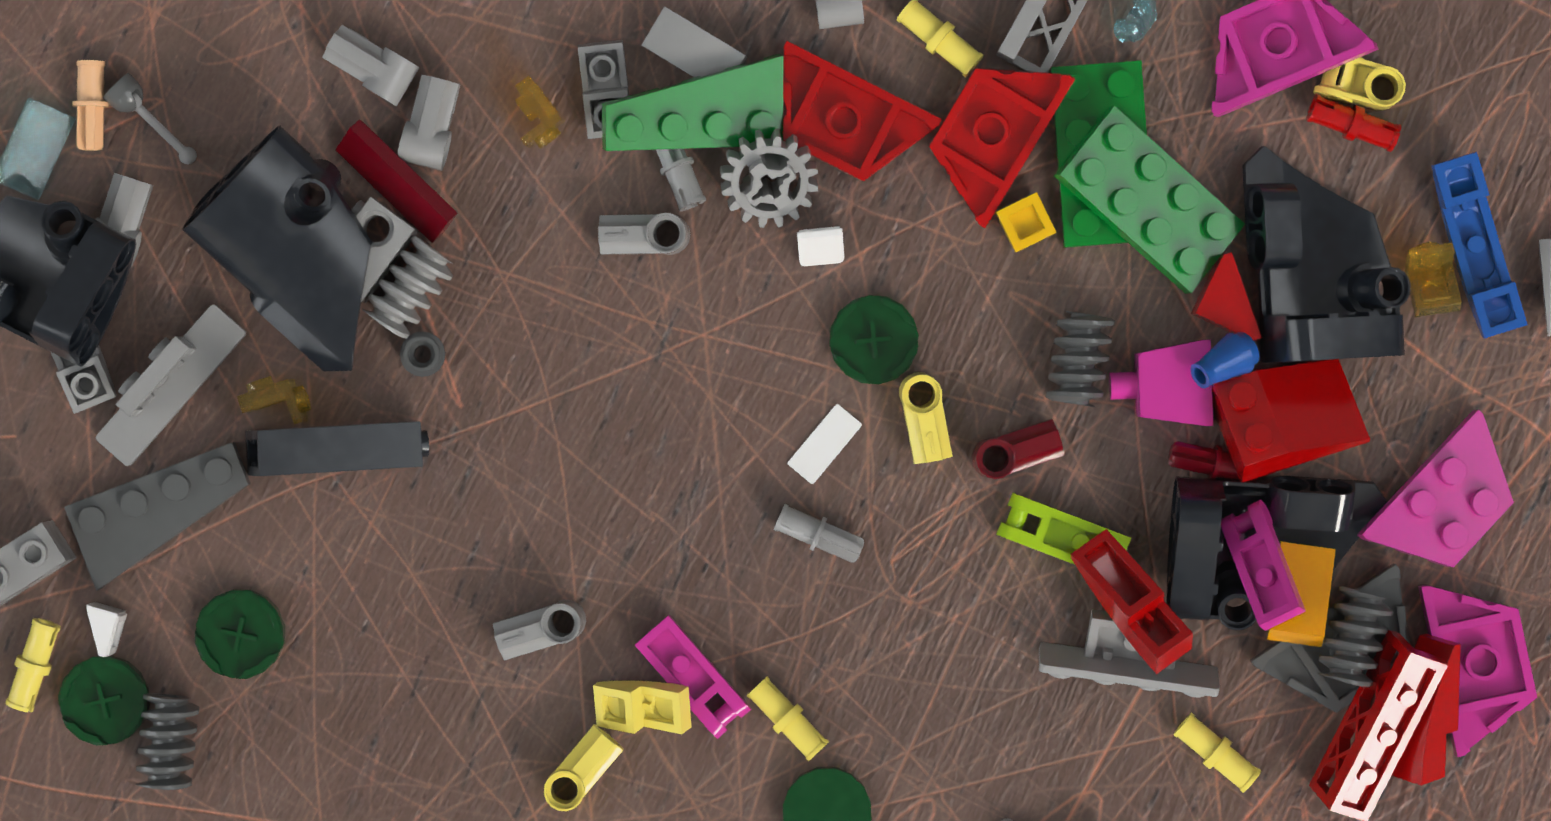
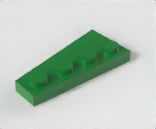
M775 54L746 65H736L707 76H697L661 89L655 88L602 103V149L605 151L740 147L739 138L744 137L749 143L756 141L755 131L761 130L764 139H769L774 129H779L781 140L783 141V55Z

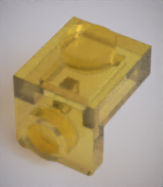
M1425 242L1408 250L1404 271L1411 285L1410 297L1415 317L1460 311L1462 301L1452 263L1455 253L1453 243Z
M271 376L246 384L248 393L236 396L242 414L251 413L286 401L294 425L308 422L306 412L312 410L304 385L297 386L295 379H286L274 383Z

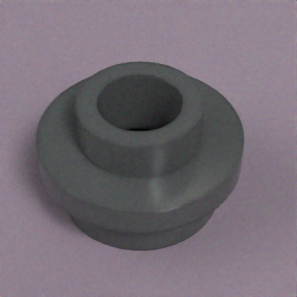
M429 332L411 334L405 339L400 349V359L404 368L415 376L425 377L433 375L440 370L445 361L446 352L442 341L436 335ZM422 345L429 347L431 350V358L426 363L419 362L415 357L416 349Z

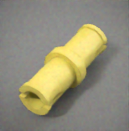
M911 0L897 17L896 21L902 23L927 44L925 49L931 54L937 52L960 71L965 78L975 69L984 56L953 31L955 28L953 24L949 21L943 23L921 5L918 0Z
M41 618L32 619V626L23 654L17 655L14 663L18 669L9 696L5 702L7 706L23 712L34 711L35 701L43 677L49 675L52 667L48 662L57 634L61 629V626L57 623Z
M768 676L747 695L775 724L772 727L775 732L779 734L782 731L801 751L808 762L829 743L801 714L804 709L798 703L794 706L770 681Z
M1190 713L1173 733L1176 738L1181 739L1204 759L1202 763L1208 769L1212 767L1217 769L1235 784L1242 793L1253 784L1261 773L1259 768L1253 766L1230 747L1232 742L1224 736L1222 739L1200 722L1193 713Z

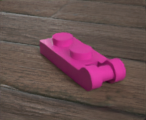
M1258 500L1248 505V511L1238 516L1230 514L1222 518L1221 528L1259 627L1266 631L1306 612L1273 528L1270 512L1264 502ZM1255 528L1256 534L1244 539V533Z
M670 615L666 616L635 644L636 648L667 683L689 686L691 711L717 739L728 731L726 726L737 716L743 718L752 710L743 697L729 684ZM716 693H719L726 703L713 712L705 703Z

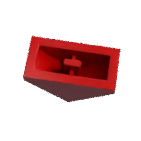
M1232 252L1221 255L1214 264L1191 314L1229 333L1244 332L1253 341L1260 339L1262 336Z

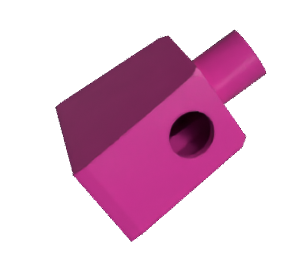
M1198 340L1135 353L1134 372L1109 373L1110 400L1135 399L1136 417L1213 426L1212 385L1207 388H1201L1193 380L1190 371L1191 365L1199 361L1211 349V340Z

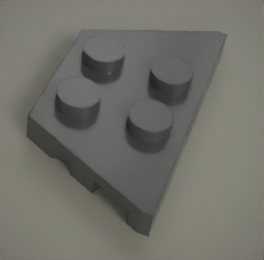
M1393 563L1355 589L1386 598L1383 599V603L1394 611L1393 615L1378 617V621L1388 627V630L1400 633L1409 643L1405 627L1407 624L1405 606L1402 604L1399 581L1401 574L1398 566ZM1344 596L1328 607L1324 639L1339 637L1340 634L1328 625L1330 621L1344 620L1345 616L1334 609V604L1347 603L1350 600L1348 597ZM1375 634L1373 638L1382 643L1386 634ZM1324 640L1322 647L1277 641L1250 659L1254 667L1336 713L1351 704L1359 686L1317 674L1329 673L1330 670L1318 661L1319 657L1334 655L1335 652L1324 644ZM1397 650L1391 660L1390 670L1399 654ZM1368 652V656L1374 659L1377 652Z

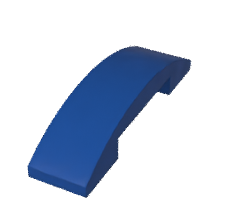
M1477 152L1432 165L1436 192L1451 251L1482 338L1485 339L1528 325L1516 283L1511 281L1487 201L1486 196L1490 194Z

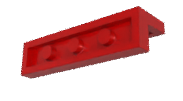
M1388 630L1381 643L1384 646L1383 650L1378 651L1374 657V660L1378 663V668L1368 669L1365 674L1374 681L1373 685L1370 687L1359 686L1309 784L1330 811L1362 821H1368L1448 667L1441 657L1414 649L1400 633ZM1397 650L1399 654L1390 670L1391 660ZM1375 693V701L1370 709L1371 699ZM1355 732V740L1350 748L1351 738ZM1335 771V779L1329 788L1328 783Z

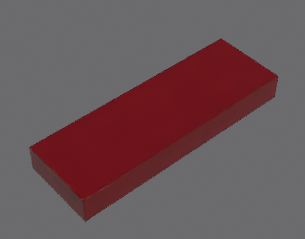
M360 119L349 128L335 149L431 243H434L445 232L458 214Z

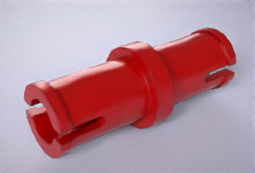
M1319 94L1314 96L1307 112L1309 114L1306 116L1307 122H1313L1343 133L1342 138L1353 141L1357 138L1384 148L1388 152H1392L1400 136L1398 132L1402 128L1400 124H1394L1365 113V108L1354 105L1353 108L1323 98Z

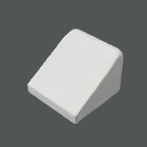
M840 226L804 229L797 232L799 262L801 266L843 262V232Z
M97 602L87 604V614L98 655L107 657L116 653L127 616L126 611Z

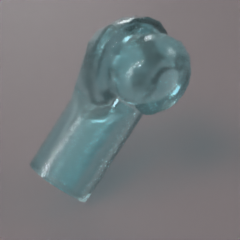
M1132 0L1133 8L1124 19H1117L1113 27L1115 37L1119 41L1137 42L1144 38L1157 20L1155 0Z

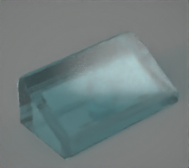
M28 98L0 158V184L39 200L76 118L37 100Z

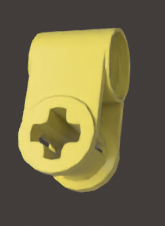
M1360 57L1324 72L1320 85L1314 87L1313 93L1337 102L1356 104L1373 110L1383 111L1391 108L1402 99L1406 83L1403 75L1397 69ZM1340 67H1341V68H1342L1341 75H1340V78H1339L1338 85H1336V80H1337L1338 73H1339V70H1340ZM1385 77L1392 82L1394 94L1391 99L1380 100L1375 97L1371 90L1374 78Z

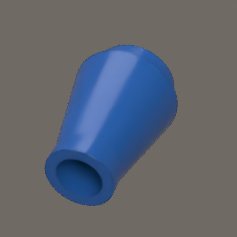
M1227 333L1199 361L1191 365L1192 378L1198 386L1207 388L1215 383L1253 371L1254 365L1259 361V350L1253 339L1246 333Z

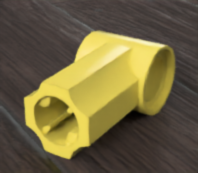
M915 372L908 375L901 382L899 397L903 405L914 464L929 463L953 457L940 384L932 376L923 372ZM919 381L929 383L932 388L930 401L922 406H916L909 400L910 387Z
M593 724L547 779L544 785V796L547 803L558 811H569L577 807L624 748L607 732ZM561 777L572 779L577 785V795L570 800L558 798L553 790L554 781Z

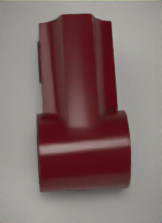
M1049 419L980 441L974 447L971 459L974 469L981 476L1000 479L1011 473L1065 455L1058 429L1053 419ZM996 445L1003 450L1005 462L999 470L989 471L983 464V453L990 446Z

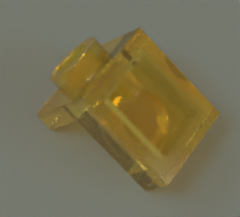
M529 75L515 85L521 94L515 102L531 122L538 117L542 123L521 137L520 140L528 148L536 144L539 149H542L561 135L558 127L565 120L536 81Z

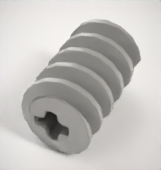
M412 235L410 240L417 249V252L412 253L401 250L399 254L404 260L406 267L403 268L391 264L389 270L396 280L393 283L380 279L378 284L385 295L381 297L369 294L367 298L374 307V310L371 312L362 309L392 333L406 339L410 336V332L403 322L407 321L418 324L421 321L414 307L417 306L428 310L432 306L425 292L440 295L443 290L436 278L439 277L450 281L453 277V274L446 265L452 262L414 235Z

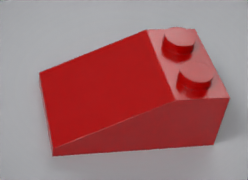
M1339 359L1256 370L1213 384V411L1241 483L1370 442L1369 434Z

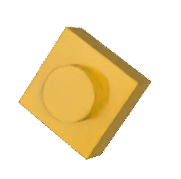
M1037 192L995 212L1015 253L1057 233Z

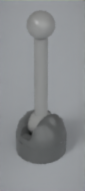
M129 73L125 74L104 95L103 99L119 112L129 113L136 111L179 153V159L182 163L188 165L195 162L197 158L196 151L192 147H185L142 105L143 89Z

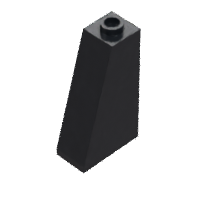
M421 421L245 431L248 476L423 467V457H428L429 437L427 430H421Z

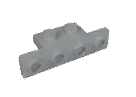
M211 305L183 337L175 336L171 341L165 337L149 354L148 358L153 362L142 375L137 371L134 372L119 388L118 392L123 396L115 405L120 409L96 435V440L125 466L132 465L246 336V331L217 305Z
M1092 609L1084 648L1041 642L1039 646V671L1048 673L1056 678L1078 677L1092 679L1103 685L1115 683L1134 685L1147 691L1163 689L1182 692L1187 696L1196 698L1204 696L1217 697L1219 694L1218 668L1215 666L1174 661L1156 674L1119 630L1106 611Z

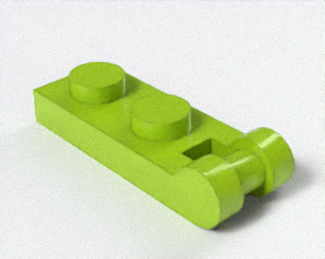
M1012 493L1008 502V506H1011L1006 523H1000L996 535L1074 564L1071 559V553L1107 528ZM1028 513L1041 518L1035 534L1022 530ZM1107 529L1127 551L1131 537Z

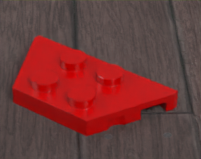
M788 41L784 45L783 141H786L792 134L797 136V149L808 146L811 156L862 182L866 181L936 129L942 120Z
M976 67L929 147L939 163L945 168L959 194L962 195L970 207L976 221L983 228H986L1073 84L1074 76L1070 74Z

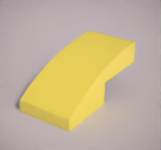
M603 681L593 685L596 725L598 727L635 734L643 727L683 734L692 727L689 686L652 681Z

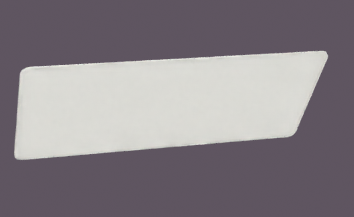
M836 404L788 461V465L808 482L814 484L860 429L862 424L839 404Z

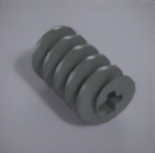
M1065 311L1071 317L1058 320L1056 326L1068 332V335L1055 338L1053 343L1064 349L1065 353L1051 357V362L1063 369L1060 372L1048 375V380L1059 385L1060 388L1047 391L1045 397L1051 401L1095 407L1089 403V400L1103 397L1104 392L1092 386V382L1104 380L1107 375L1095 368V364L1109 361V356L1099 351L1098 346L1112 343V338L1100 332V330L1104 327L1113 326L1115 320L1103 316Z
M1340 586L1339 591L1350 600L1347 603L1334 604V609L1345 617L1344 620L1329 622L1328 626L1340 635L1338 638L1324 639V644L1335 652L1334 655L1319 657L1318 661L1330 670L1329 673L1317 674L1360 687H1370L1374 681L1365 675L1363 670L1377 669L1378 663L1368 656V652L1382 651L1384 647L1373 638V635L1388 633V627L1378 621V617L1392 616L1394 611L1383 603V599L1386 598Z
M158 693L143 694V699L155 704V709L142 712L141 717L154 723L153 727L140 730L139 735L152 740L151 745L138 748V753L150 758V762L136 766V771L148 776V781L135 785L161 790H179L192 786V778L181 772L192 769L194 767V760L182 754L195 750L196 743L184 736L197 732L198 725L186 718L199 714L200 707L187 701L191 698L186 696Z

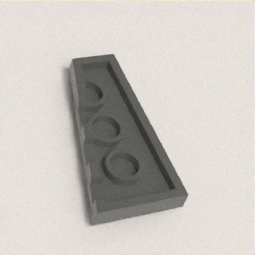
M232 442L65 506V511L96 591L102 589L112 582L113 579L129 568H132L146 558V556L182 533L183 530L209 514L251 483L236 444Z

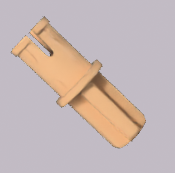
M78 60L77 101H72V106L77 107L76 146L83 151H98L104 147V108L109 107V103L103 99L105 61Z

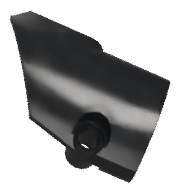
M277 126L201 198L182 227V230L250 291V299L255 309L322 371H352L358 319L372 241L338 190L342 179L338 168L328 160H313L310 157V153L281 126ZM309 183L318 184L324 191L315 190Z
M1261 146L1242 165L1247 256L1250 265L1257 270L1262 363L1405 355L1403 314L1400 315V306L1407 301L1411 285L1404 271L1391 267L1374 213L1326 189L1284 162L1267 147ZM1380 281L1382 282V285H1383V294H1382V296H1381L1380 291H1379V283H1380Z
M7 195L0 202V326L82 367L94 354L117 308L132 265L136 240L81 213L78 207L71 202L57 201L48 205ZM76 221L71 232L63 235L57 234L58 228L62 223Z
M1176 476L1173 486L1169 528L1166 604L1180 619L1204 621L1218 619L1228 629L1244 630L1252 626L1256 618L1221 528L1222 518L1230 514L1238 516L1248 511V505L1262 500L1270 512L1273 520L1272 525L1280 544L1281 542L1336 549L1334 570L1358 540L1359 536L1357 534L1388 501L1374 481L1276 476L1270 480V483L1252 481L1241 483L1238 480ZM1255 528L1245 532L1244 539L1256 534ZM1234 598L1246 600L1240 606L1232 607L1227 605Z

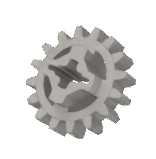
M774 129L771 138L764 139L761 130H756V141L749 143L747 139L741 137L739 138L741 151L738 153L728 149L726 152L727 161L731 165L720 167L721 178L726 180L721 183L722 195L730 196L727 201L731 211L742 207L741 218L745 223L754 215L758 217L759 227L761 228L765 227L768 218H774L777 226L781 227L783 226L784 215L789 214L793 219L797 220L800 218L797 208L799 205L811 207V196L807 192L818 191L817 179L812 177L818 174L816 161H808L811 158L808 146L797 150V136L792 134L786 141H782L779 129ZM747 165L749 167V175L742 179L743 183L739 185L740 174L744 166ZM799 172L797 186L791 192L789 189L790 182L796 179V173ZM768 175L771 179L777 177V180L770 182L769 179H762V177Z

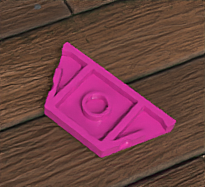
M1257 0L1220 16L1218 34L1220 52L1216 56L1215 67L1217 85L1215 102L1212 101L1213 115L1215 117L1223 116L1379 50L1377 43L1328 0Z
M1473 410L1362 528L1357 534L1362 540L1375 542L1445 567H1455L1514 503L1483 413L1480 410Z
M1421 585L1418 588L1428 634L1461 644L1458 730L1450 733L1454 755L1461 757L1470 752V748L1487 734L1495 732L1505 724L1512 714L1516 711H1521L1537 698L1519 609L1428 585Z

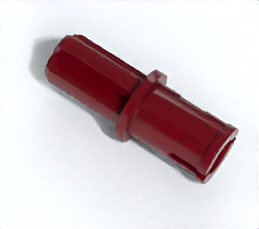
M1176 441L1171 445L1168 456V464L1171 467L1207 474L1208 479L1219 477L1240 481L1229 451L1222 450L1221 445H1215L1213 449ZM1258 478L1249 481L1256 482Z

